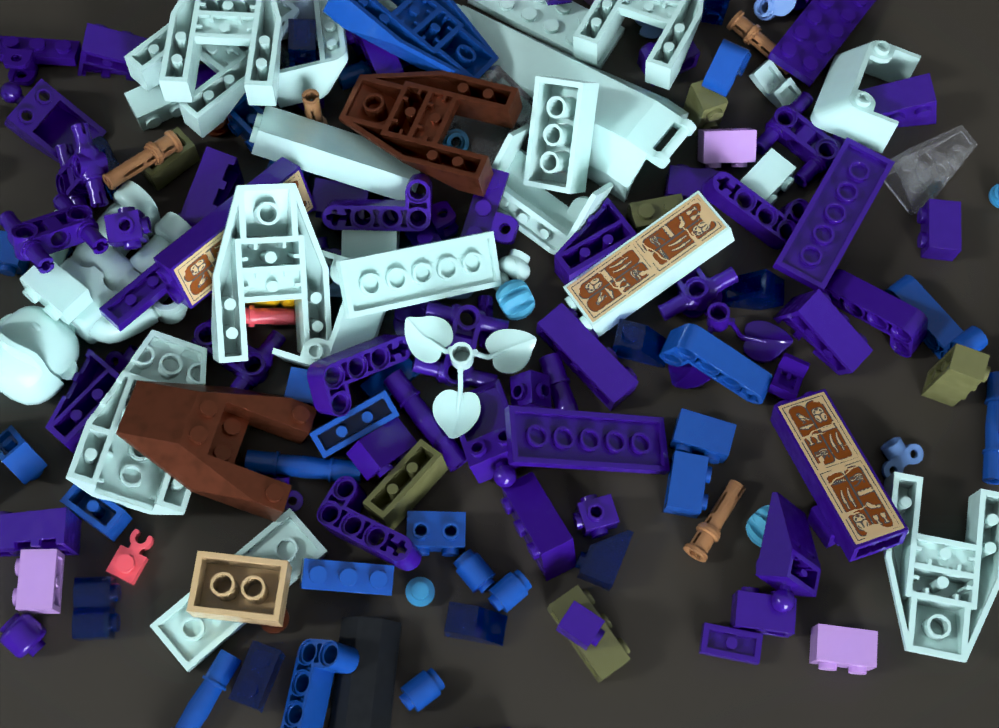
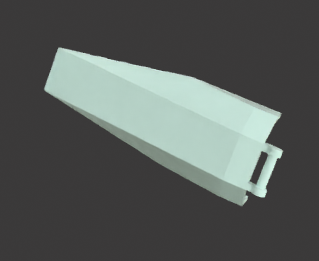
M462 5L470 13L473 26L499 57L497 62L480 79L519 89L523 108L517 119V124L521 127L526 124L530 125L536 76H553L599 83L587 177L601 187L608 182L612 183L614 186L609 193L621 201H626L631 185L646 159L657 167L664 169L670 162L669 158L687 136H691L696 130L694 122L687 119L689 113L669 99L600 70ZM672 127L678 130L662 151L654 150Z

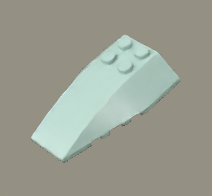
M152 329L128 365L120 373L111 389L103 397L94 413L86 421L66 479L92 497L112 501L118 505L150 515H184L191 491L116 435V432L137 380L205 385L207 348Z

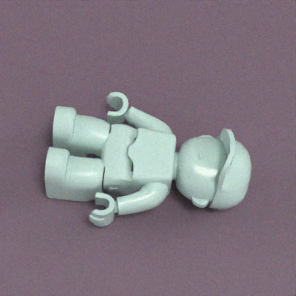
M127 180L113 193L114 203L103 212L96 222L99 226V232L108 240L104 215L118 213L119 208L135 207V210H140L150 219L152 233H148L149 238L155 233L149 240L150 242H147L130 259L126 257L130 250L124 249V246L116 248L108 244V249L104 253L95 254L86 242L78 244L70 258L66 259L69 248L50 254L57 265L88 289L93 302L69 325L60 318L57 321L53 320L44 311L43 307L34 305L20 308L13 314H8L0 319V392L11 400L24 405H38L50 400L64 387L62 379L72 380L74 374L78 372L76 363L80 353L79 340L75 333L89 344H94L97 341L107 344L119 343L158 323V318L165 324H175L185 317L188 307L184 304L173 302L169 305H163L169 298L168 293L121 332L101 315L99 310L101 306L155 263L153 258L192 228L182 217L171 211L160 218L154 200L143 188L133 181Z

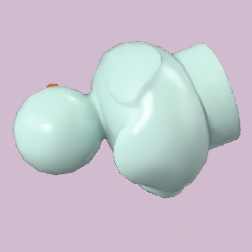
M511 249L508 255L500 258L498 263L502 284L509 281V277L525 281L530 276L531 270L528 263L531 258L529 255L520 250Z

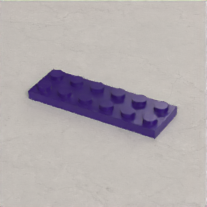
M812 0L767 58L810 87L876 0Z
M847 137L772 268L813 290L820 289L824 291L895 162Z
M509 405L504 409L509 465L661 475L670 472L664 417Z

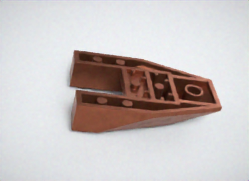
M443 70L360 74L339 116V121L401 162L459 191L484 197L493 176L489 156L446 146L442 142L455 115L513 129L523 106L518 88Z
M137 380L116 435L191 492L275 522L284 512L292 485L234 464L247 426L250 425L301 445L310 433L317 410L315 407L293 398L244 389Z

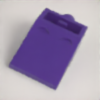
M42 78L26 96L22 95L21 87L15 82H6L0 88V96L5 102L18 104L7 116L4 125L26 143L58 163L59 160L55 150L56 145L65 143V147H67V143H72L74 153L77 149L71 130L72 125L81 123L83 127V123H88L94 146L107 132ZM39 94L47 99V101H42L39 98ZM28 113V118L31 120H23L21 114Z
M497 379L469 391L478 396L481 412L471 430L459 438L469 468L478 483L480 484L494 478L498 486L507 488L516 481L517 474L515 469L522 466H513L508 463L504 409L510 404L500 380Z
M772 492L760 555L756 562L755 576L776 589L772 594L771 604L776 611L786 613L791 611L795 605L794 596L816 597L821 566L806 514L778 492Z

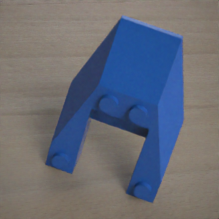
M328 0L323 10L344 29L426 71L443 70L480 79L499 59L453 0H391L398 6L392 12L377 0Z

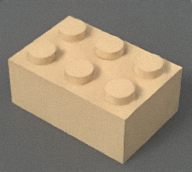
M197 550L186 611L192 617L283 627L292 566L286 560Z

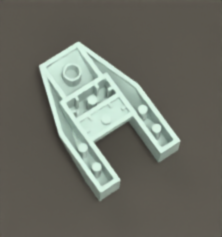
M276 0L282 20L281 41L300 13V9L289 0ZM169 23L124 56L131 77L148 92L159 84ZM202 44L200 60L217 74L195 90L193 102H179L184 123L200 137L204 138L219 126L245 94L244 80L249 46Z
M178 0L170 14L159 76V83L165 101L193 102L202 44L249 46L244 80L248 105L276 106L280 78L282 20L277 1Z
M595 0L573 35V57L597 65L625 17L664 29L646 60L645 82L670 90L680 72L702 18L704 0Z
M296 183L236 185L212 276L211 335L213 359L218 363L248 361L245 303L294 300L298 353H301L304 344L312 338H321L329 341L332 333L329 269Z
M894 471L884 480V489L909 531L903 544L884 550V559L904 650L965 663L969 658L999 590V492L979 489L969 496L965 542L918 533L923 477Z

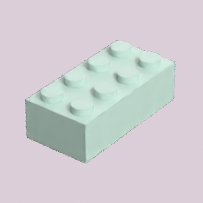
M553 76L535 77L523 185L567 194L586 191L599 83Z

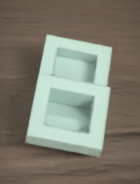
M769 59L765 60L748 75L756 87L777 108L790 105L801 93L792 78L785 79L774 62Z

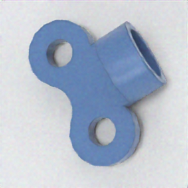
M894 437L886 441L880 449L888 461H885L882 465L881 473L886 479L891 475L890 468L892 466L895 472L903 473L904 467L908 464L920 463L924 456L922 447L918 444L905 445L901 437ZM912 450L915 451L914 458H912L910 455Z

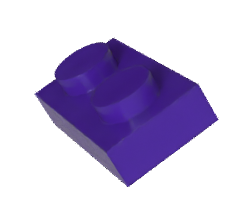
M704 622L702 625L699 654L758 665L760 663L763 634Z

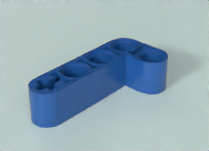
M723 39L701 86L723 97H727L737 75L742 77L752 56L750 51L727 39Z
M906 274L884 290L918 308L927 316V336L923 342L939 360L956 343L980 352L988 345V339L981 329L976 326H970L963 331L913 276Z
M691 323L671 330L659 354L662 361L672 366L679 367L688 363L733 393L753 404H762L773 379L772 374L702 327Z
M310 638L301 643L297 652L280 728H323L334 674H350L355 671L360 658L356 648L324 639Z

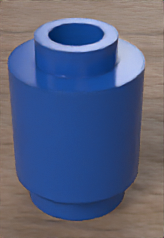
M469 549L453 563L457 568L456 573L473 593L480 591L483 594L495 584L493 578L496 573L478 552L474 553L472 549Z
M517 569L513 573H507L488 589L491 596L487 599L496 611L500 612L503 610L508 613L529 595L528 591L532 588V585L525 575Z
M434 669L422 670L400 687L403 694L399 698L408 711L414 708L416 712H420L441 695L440 691L445 688V684Z

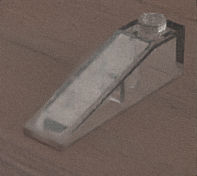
M960 125L915 145L890 159L895 163L884 183L911 216L918 212L919 208H922L929 198L935 199L978 144L967 130Z

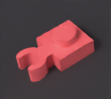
M138 529L133 530L130 535L131 544L129 548L120 545L106 569V572L133 586L149 560L142 554L144 551L149 550L155 541L149 535L144 543H138V538L141 535Z

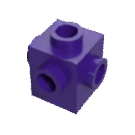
M135 207L119 208L118 213L104 215L108 244L116 248L124 246V249L131 250L142 247L141 243L150 242L148 233H152L150 219L140 210H135Z
M528 370L510 377L511 405L552 408L550 375Z
M591 494L582 497L576 505L575 513H572L576 529H581L583 537L591 535L593 539L609 534L608 530L617 528L620 522L611 494L601 497Z

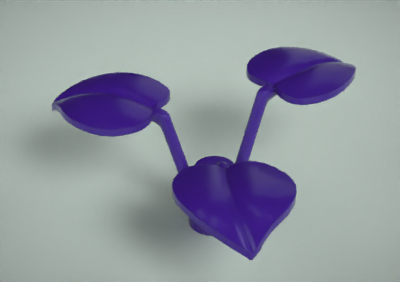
M722 291L718 293L716 299L712 300V304L706 310H685L682 312L689 318H698L704 313L707 316L708 332L711 334L713 332H722L730 325L738 338L745 341L743 345L745 355L755 362H771L793 344L792 337L786 331L770 322L762 320L747 323L744 329L745 335H743L735 324V319L730 317L729 307L722 303ZM697 292L693 296H699L703 292ZM689 363L679 367L668 364L671 383L674 387L693 389L704 385L711 379V377Z

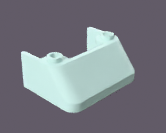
M289 0L300 9V13L282 40L298 36L303 46H318L320 60L280 69L277 97L280 108L303 103L302 93L307 89L316 90L319 93V98H324L330 92L349 59L345 29L323 12L328 0Z
M875 40L837 54L830 65L810 116L812 124L821 130L844 139L848 137L869 149L883 153L899 121L874 112L876 105L874 98L869 93L858 89L862 77L866 73L889 83L910 78L921 56L883 40Z
M526 124L508 133L491 166L494 169L509 173L498 212L515 218L519 224L518 230L547 252L555 255L575 232L578 233L587 223V219L591 215H595L601 208L614 185L608 182L594 191L590 197L580 196L576 198L570 207L545 189L523 185L527 153L521 147L530 129V125Z
M322 250L327 265L331 266L330 276L337 285H340L336 261L350 258ZM342 301L329 341L321 338L308 340L304 344L300 356L273 348L272 354L283 361L309 368L317 360L377 337L386 311L349 319L345 317Z

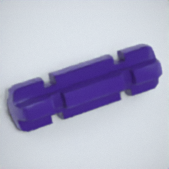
M480 295L478 297V309L483 310L486 316L493 317L492 296ZM481 331L479 334V346L481 348H486L485 342L491 333Z

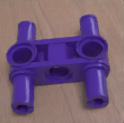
M805 91L801 92L790 105L779 107L773 117L766 123L765 131L756 139V152L764 155L778 141L805 162L793 177L795 183L801 187H805L817 173H822L829 169L845 141L844 138L834 134L831 137L802 115L813 102V97ZM820 153H824V154H826L828 157H824V156L821 155Z
M76 123L71 126L77 148L75 153L72 143H67V147H65V143L55 146L61 167L56 175L58 194H67L75 205H87L86 199L89 196L92 208H96L97 204L99 207H104L109 204V200L107 199L102 175L108 172V161L105 153L100 152L93 145L89 124L83 123L82 127L81 123Z
M60 193L53 199V206L58 211L21 222L13 211H5L0 215V225L8 233L7 238L13 246L15 257L22 261H31L38 271L43 274L50 272L54 268V260L50 256L52 253L86 242L95 254H102L109 246L107 244L108 240L99 232L98 223L93 219L92 209L84 204L75 205L65 193Z
M698 266L674 283L679 291V295L658 305V309L665 321L685 310H706L712 304V300L717 298L719 292L739 282L738 276L734 269L729 267L709 278L705 276ZM697 292H703L699 296H693Z
M429 301L426 303L424 316H437L450 324L453 331V341L450 346L457 342H465L474 350L476 349L481 331L492 334L495 331L508 329L509 321L486 316L483 310H479L473 305L452 304L450 307ZM460 314H470L473 319L472 325H464L460 320ZM443 353L442 359L434 363H425L414 357L412 372L433 376L435 380L449 387H458V380L451 379L448 374L449 367L453 366L449 354ZM471 366L463 371V388H469L470 385L481 387L497 380L498 375L475 370L474 366Z
M211 319L196 327L194 338L190 343L207 348V359L210 358L218 363L213 359L212 341L208 343L203 342L206 336L211 335ZM272 330L259 348H253L247 344L248 361L218 363L236 376L230 387L249 390L250 387L254 388L258 384L263 383L267 379L269 369L273 365V348L280 349L286 338L278 331ZM253 364L261 365L260 369L256 372L248 371V368Z

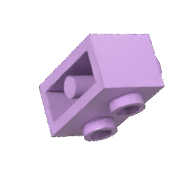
M752 128L698 129L697 161L705 163L706 168H720L721 163H731V167H747V162H756L757 130Z
M58 549L20 550V558H17L15 562V574L18 576V584L12 594V603L16 606L15 610L22 614H60L65 554Z
M818 623L811 627L809 663L818 664V669L837 671V667L848 668V673L866 675L867 671L877 668L878 631Z

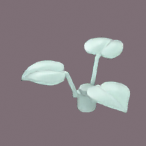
M407 317L405 320L406 341L410 351L418 360L425 363H434L443 352L450 355L452 365L458 369V392L450 389L444 390L433 402V416L437 424L451 439L466 434L476 424L480 416L481 405L478 396L473 392L463 393V371L472 366L474 357L485 360L492 359L493 366L497 371L505 374H514L521 371L527 365L537 342L536 337L528 332L516 329H502L493 332L486 339L485 346L490 354L478 352L477 349L472 350L471 346L465 342H457L450 346L453 341L452 328L446 320L440 317Z

